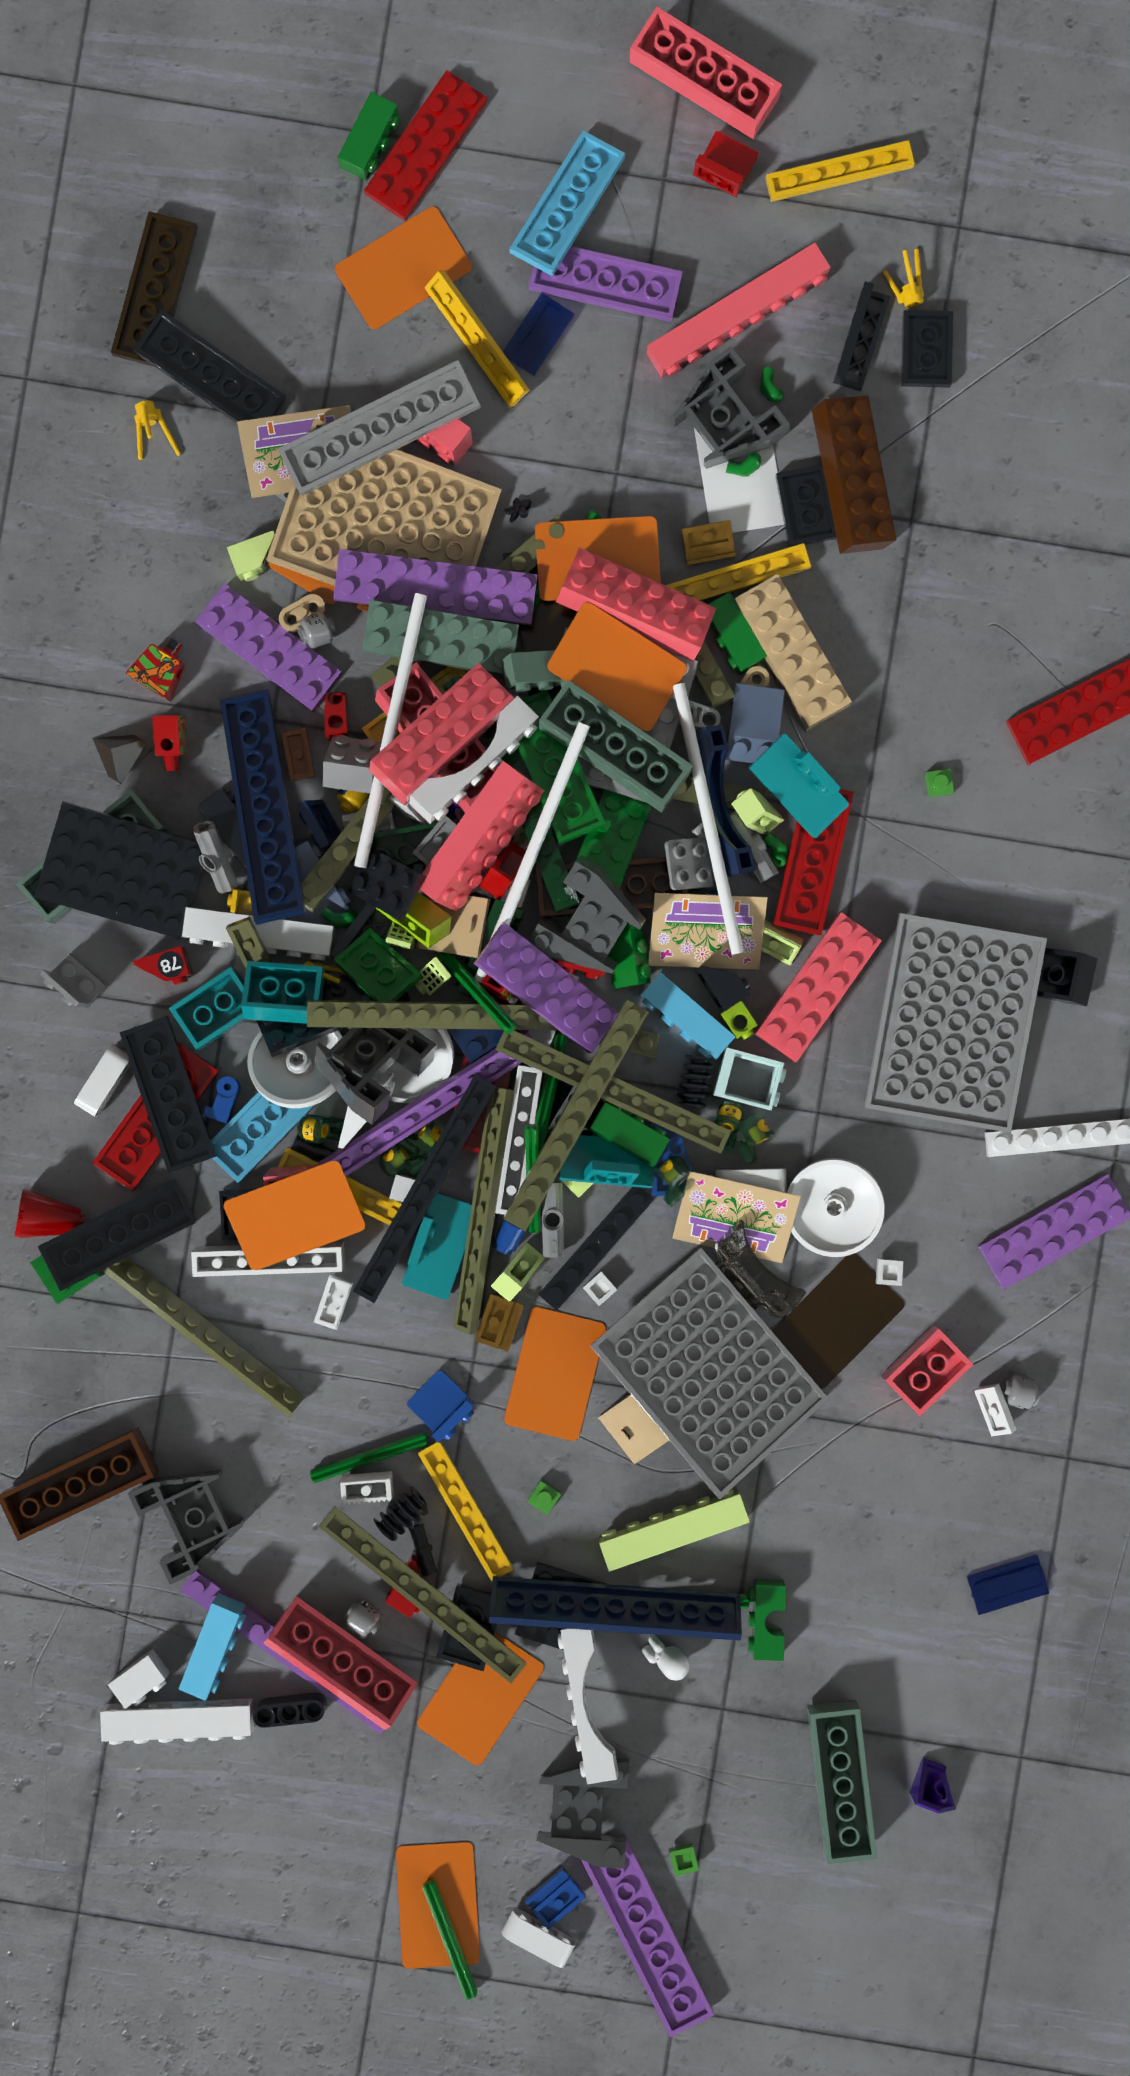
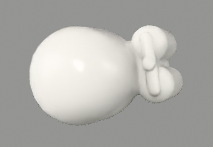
M656 1635L649 1637L648 1642L650 1644L642 1648V1653L652 1664L657 1662L659 1669L668 1679L674 1681L683 1679L689 1672L690 1664L682 1650L675 1646L665 1648L664 1643Z

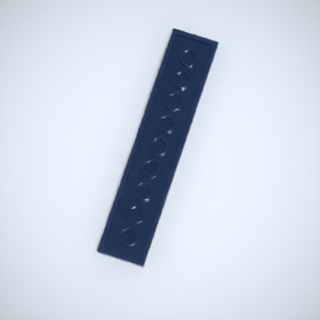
M266 689L220 700L254 922L256 925L306 914L270 693Z
M493 1576L489 1623L741 1641L740 1594L497 1576Z

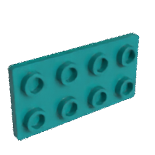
M782 734L749 767L753 774L812 838H817L849 806L847 800L838 792L841 787L809 752L801 751L787 734Z
M579 1135L558 1173L559 1179L564 1181L652 1188L654 1186L653 1167L603 1138L596 1136Z
M436 1193L422 1219L402 1280L403 1286L448 1300L465 1252L472 1204Z

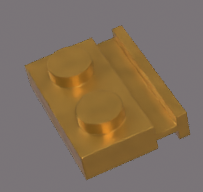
M730 520L681 529L687 565L736 556Z
M491 1293L474 1341L509 1352L525 1304L513 1300L509 1302L504 1297Z

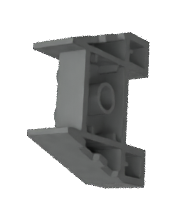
M732 346L711 360L705 372L694 384L691 392L673 415V425L675 427L688 418L711 449L712 453L704 458V467L706 469L728 462V460L731 461L749 455L752 452L767 449L789 433L790 424L776 405L755 420L730 385L744 376L746 364Z
M581 855L564 880L565 884L585 896L571 920L564 929L544 916L528 941L549 958L612 974L619 963L607 956L627 923L640 930L646 919L627 900L622 890L611 881L602 867Z
M349 1028L350 1030L331 1049H328L320 1042L316 1045L315 1063L349 1108L372 1125L388 1109L390 1091L376 1081L396 1061L416 1076H419L434 1060L437 1044L417 1030L411 1028L407 1030L402 1028Z
M222 1470L154 1478L133 1488L128 1493L138 1517L162 1506L181 1547L163 1556L159 1562L170 1585L192 1575L245 1522L244 1518L229 1524L210 1482L220 1478L223 1474Z
M616 1758L619 1775L617 1780L587 1784L586 1777L581 1776L580 1764L561 1771L541 1775L539 1784L553 1785L551 1832L539 1831L537 1841L598 1867L625 1869L626 1837L602 1835L604 1788L628 1789L629 1759Z

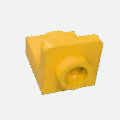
M233 889V893L228 895L227 908L230 909V913L253 916L249 891Z

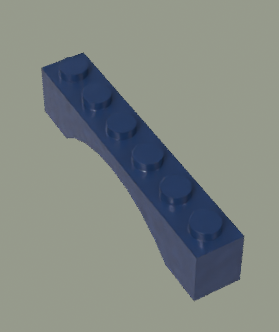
M708 726L695 730L727 878L756 871L751 846L736 829L725 801L723 773L729 748L724 726Z

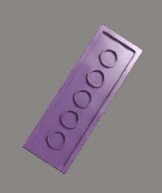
M571 246L553 276L533 266L528 287L530 291L672 322L683 271Z
M225 583L195 621L198 626L312 712H314L324 699L325 694L330 691L343 674L342 671L309 646L304 645L301 640L285 630L276 621Z
M502 923L474 963L587 1053H593L618 1014L616 1010L506 923Z
M1104 1174L983 1242L978 1247L1001 1288L1006 1289L1130 1219V1212L1110 1176Z

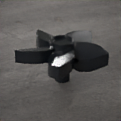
M516 497L513 500V507L504 510L506 514L511 515V523L518 516L521 518L528 517L527 510L532 503L530 499L521 501Z

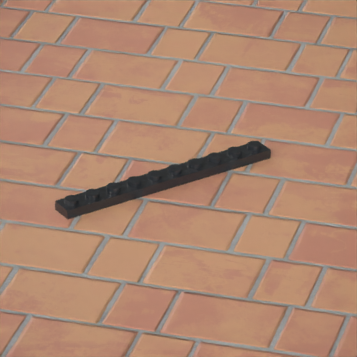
M477 1074L473 1076L353 1292L373 1303L376 1302L497 1086Z

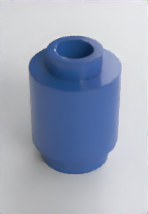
M504 1220L494 1238L495 1244L493 1247L506 1255H511L513 1251H516L526 1231Z

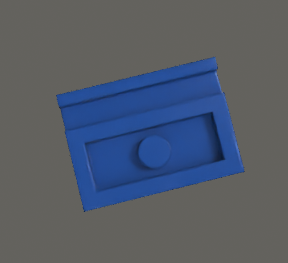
M562 1866L525 1898V1903L531 1907L533 1913L549 1930L586 1898V1893Z

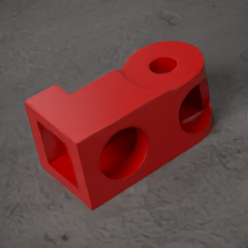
M346 692L326 693L324 712L327 740L331 741L333 736L341 735L350 738Z

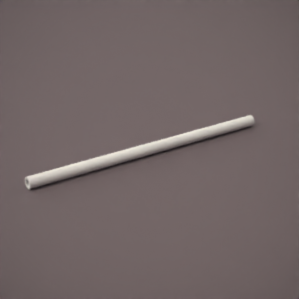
M415 593L380 751L396 738L427 596ZM375 776L372 782L354 866L361 868L367 867L385 787Z
M685 683L673 685L689 763L693 765L691 772L732 955L744 952L686 686Z
M581 722L577 724L492 936L502 923H506L508 926L511 923L590 726ZM478 968L475 979L478 982H482L487 974Z

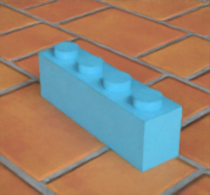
M661 972L640 995L644 998L642 1003L651 1011L657 1009L662 1014L660 1019L669 1027L675 1025L681 1030L679 1035L689 1044L694 1041L700 1046L697 1051L706 1059H710V1057L717 1059L735 1038L730 1031Z
M218 1593L210 1606L179 1690L204 1701L207 1700L210 1693H216L221 1679L218 1678L219 1672L225 1671L230 1659L226 1657L228 1650H233L238 1638L234 1635L236 1629H241L245 1621L246 1615L242 1613L246 1604Z

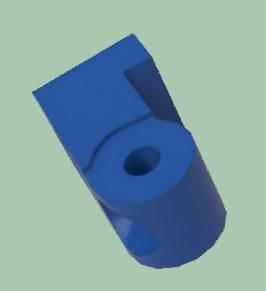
M225 1076L217 1083L218 1093L213 1107L206 1106L203 1116L228 1123L231 1120L240 1094L241 1085L236 1078Z

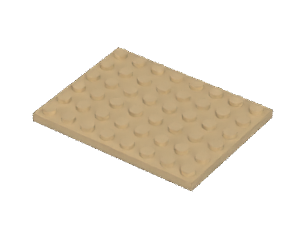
M314 418L309 433L329 423ZM396 449L303 496L299 494L293 481L266 561L335 586L339 549L476 567L502 489Z

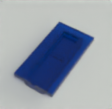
M541 293L503 350L504 355L517 366L535 376L574 317V313L559 302Z
M1038 1555L966 1576L978 1615L1050 1594Z

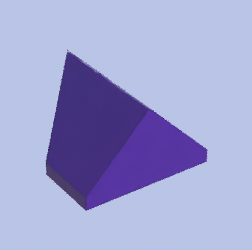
M923 1757L910 1789V1795L915 1805L938 1814L955 1810L946 1775L947 1766Z

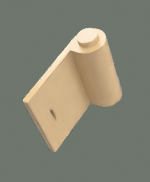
M425 895L431 902L451 916L450 934L430 948L417 940L416 948L431 952H443L478 958L481 952L490 899L468 896L466 904L456 912Z
M631 1394L598 1417L634 1465L669 1441Z

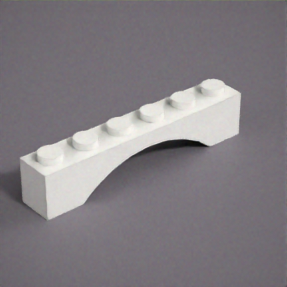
M517 696L500 711L495 737L485 753L476 762L460 772L439 778H428L410 795L409 804L430 824L435 819L440 821L449 812L447 808L453 802L456 804L460 803L467 795L465 791L471 786L477 787L485 778L483 774L489 769L491 771L495 770L503 761L501 758L506 753L512 754L519 747V741L524 736L529 738L537 730L536 724L539 716Z
M561 1628V1634H558L557 1638L559 1648L564 1649L565 1659H562V1668L564 1675L568 1674L570 1684L566 1685L568 1700H573L574 1710H571V1720L573 1726L577 1725L578 1736H575L577 1751L582 1752L583 1761L580 1762L581 1776L586 1777L587 1784L617 1780L619 1772L615 1749L597 1730L586 1703V1671L590 1658L596 1648L594 1630Z

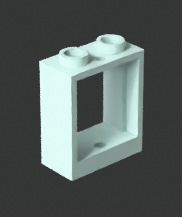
M726 1047L712 1095L772 1111V1107H777L780 1093L777 1092L779 1082H784L787 1069L783 1068V1062ZM734 1057L774 1067L765 1102L725 1092Z

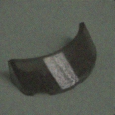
M741 1219L714 1244V1252L717 1253L718 1258L716 1266L752 1308L756 1310L758 1307L767 1310L770 1316L780 1318L796 1309L806 1291L780 1279L761 1263L749 1245L745 1233V1223Z

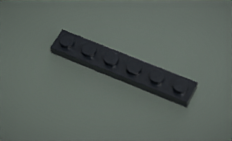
M631 1187L538 1295L557 1311L654 1199L641 1187Z

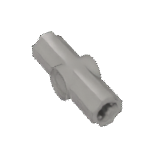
M737 812L731 814L730 817L736 829L751 846L756 871H753L759 884L778 874L779 872L767 854L765 843L758 832H754L753 829L746 827Z
M213 821L199 822L193 828L194 835L202 852L199 856L200 864L206 871L210 872L217 892L224 894L233 891L237 887V879L229 862L232 858V852L221 841Z
M553 1182L541 1203L543 1257L549 1258L564 1257L562 1182ZM549 1213H556L559 1216L560 1222L556 1226H550L546 1223L545 1219Z

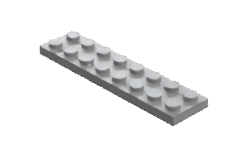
M456 360L278 448L299 494L303 496L481 408L459 360Z

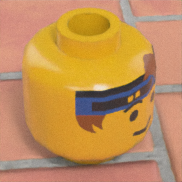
M342 789L337 793V799L340 803L339 807L347 814L358 812L370 796V793Z

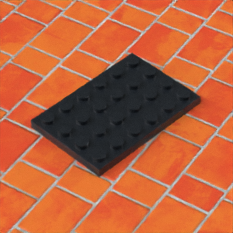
M62 801L34 898L181 939L186 907L191 908L203 869L199 861V856L202 852L198 842Z

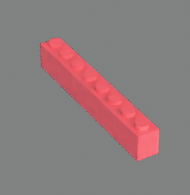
M813 243L648 344L646 354L661 378L667 375L671 377L677 374L682 369L681 366L686 363L693 364L702 357V353L709 349L714 351L719 348L725 339L730 336L731 338L739 336L746 326L750 324L754 326L760 323L765 318L764 315L771 311L773 313L778 312L790 299L797 300L801 298L808 288L813 285L815 287L822 285L828 279L831 267L816 243Z

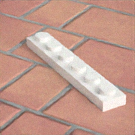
M1130 1118L1013 1129L1011 1133L1002 1131L985 1132L987 1157L1130 1144Z

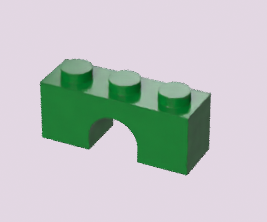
M754 1579V1587H749V1602H753V1611L748 1613V1625L752 1627V1636H748V1652H752L754 1660L784 1661V1633L782 1629H772L765 1625V1619L768 1614L773 1611H785L786 1585L784 1580Z

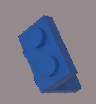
M438 1370L408 1400L407 1405L433 1431L432 1437L439 1443L443 1438L446 1441L451 1438L457 1431L455 1426L460 1421L465 1423L474 1414L472 1409L475 1402L443 1370Z

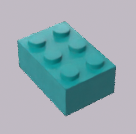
M247 961L241 1002L244 1019L306 1024L307 1000H322L324 988L323 966Z
M228 968L169 1008L196 1050L204 1049L247 1020L244 1019L241 1008L244 980L236 968Z

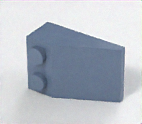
M735 683L727 735L729 750L726 760L754 763L779 738L784 689Z

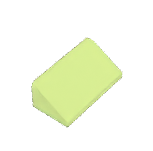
M765 919L761 951L791 966L802 946L803 938L781 927L774 926L772 922Z

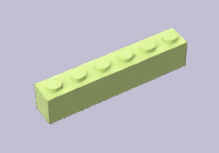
M732 1488L721 1499L717 1497L710 1499L709 1496L702 1497L696 1500L694 1505L688 1507L685 1504L673 1508L671 1513L665 1515L657 1513L650 1516L648 1521L642 1523L634 1521L627 1524L625 1529L619 1531L611 1529L602 1533V1537H599V1544L609 1572L750 1523L739 1490L733 1491Z

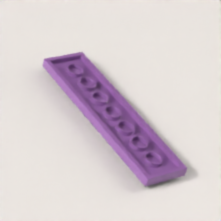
M339 549L333 599L334 601L369 605V600L412 607L414 595L418 593L427 596L425 609L531 626L537 574Z
M627 1837L625 1869L598 1867L581 1860L669 2036L672 2037L714 2016V2010Z

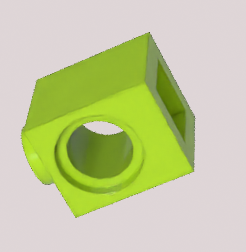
M742 1001L719 1014L729 1031L735 1036V1039L741 1037L742 1040H745L755 1033L753 1028L758 1026ZM742 1015L746 1019V1025L743 1029H737L734 1026L733 1019L735 1016Z

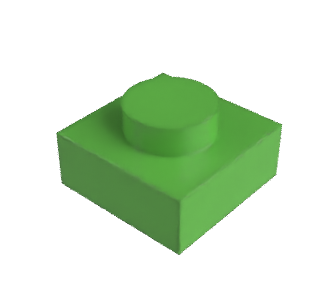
M951 769L925 773L928 798L954 793Z
M540 1479L527 1502L548 1515L561 1496V1492Z
M693 1843L669 1848L675 1876L699 1871Z

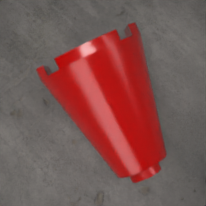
M23 1189L15 1237L30 1238L61 1235L83 1224L85 1215L81 1214V1209L32 1190Z

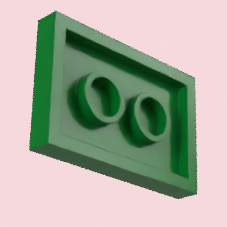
M370 928L334 959L335 965L375 1001H397L422 978L421 973Z

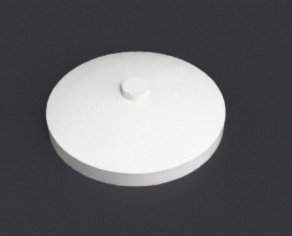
M411 1028L437 1044L434 1060L419 1076H416L395 1061L386 1071L393 1073L392 1081L395 1082L393 1094L389 1098L390 1101L411 1103L450 1077L454 1066V1046L446 1029Z
M337 1030L272 1057L260 1031L251 1044L247 1061L249 1075L255 1088L271 1103L286 1108H305L324 1101L336 1089L315 1063L316 1045L320 1042L328 1049H331L342 1038V1035Z
M826 1158L815 1161L804 1167L794 1177L788 1188V1194L801 1196L791 1232L804 1247L812 1252L828 1257H843L857 1253L873 1241L882 1226L885 1212L882 1190L873 1175L853 1161L841 1158Z

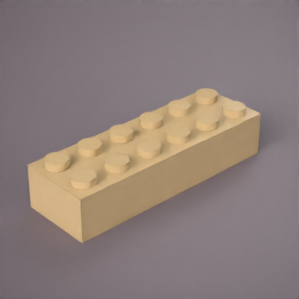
M778 574L734 599L767 655L765 659L767 666L780 688L785 690L784 695L805 731L849 707L852 701Z

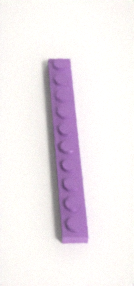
M528 1030L520 1032V1034L533 1039ZM495 1049L349 1142L343 1149L340 1148L318 1162V1166L330 1161H337L341 1165L344 1175H349L456 1106L475 1074L489 1082H493L522 1062Z
M199 1569L189 1577L180 1590L208 1611L218 1593L246 1604ZM246 1604L242 1613L246 1615L245 1621L241 1629H236V1631L382 1734L384 1729L266 1646L263 1642L276 1624Z

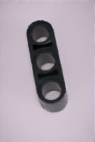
M318 1692L264 1698L259 1701L253 1713V1720L261 1728L317 1722L324 1716L327 1708V1699ZM317 1703L321 1710L313 1711L310 1709L309 1704ZM292 1706L296 1709V1713L289 1714L285 1711L284 1707ZM263 1708L268 1709L272 1716L264 1717L260 1710Z

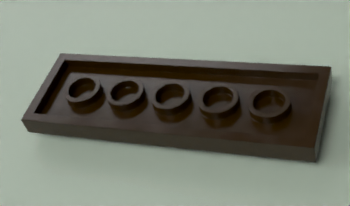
M151 211L148 212L113 341L112 356L153 366L135 354L133 349L160 309L174 318L198 229L196 223Z

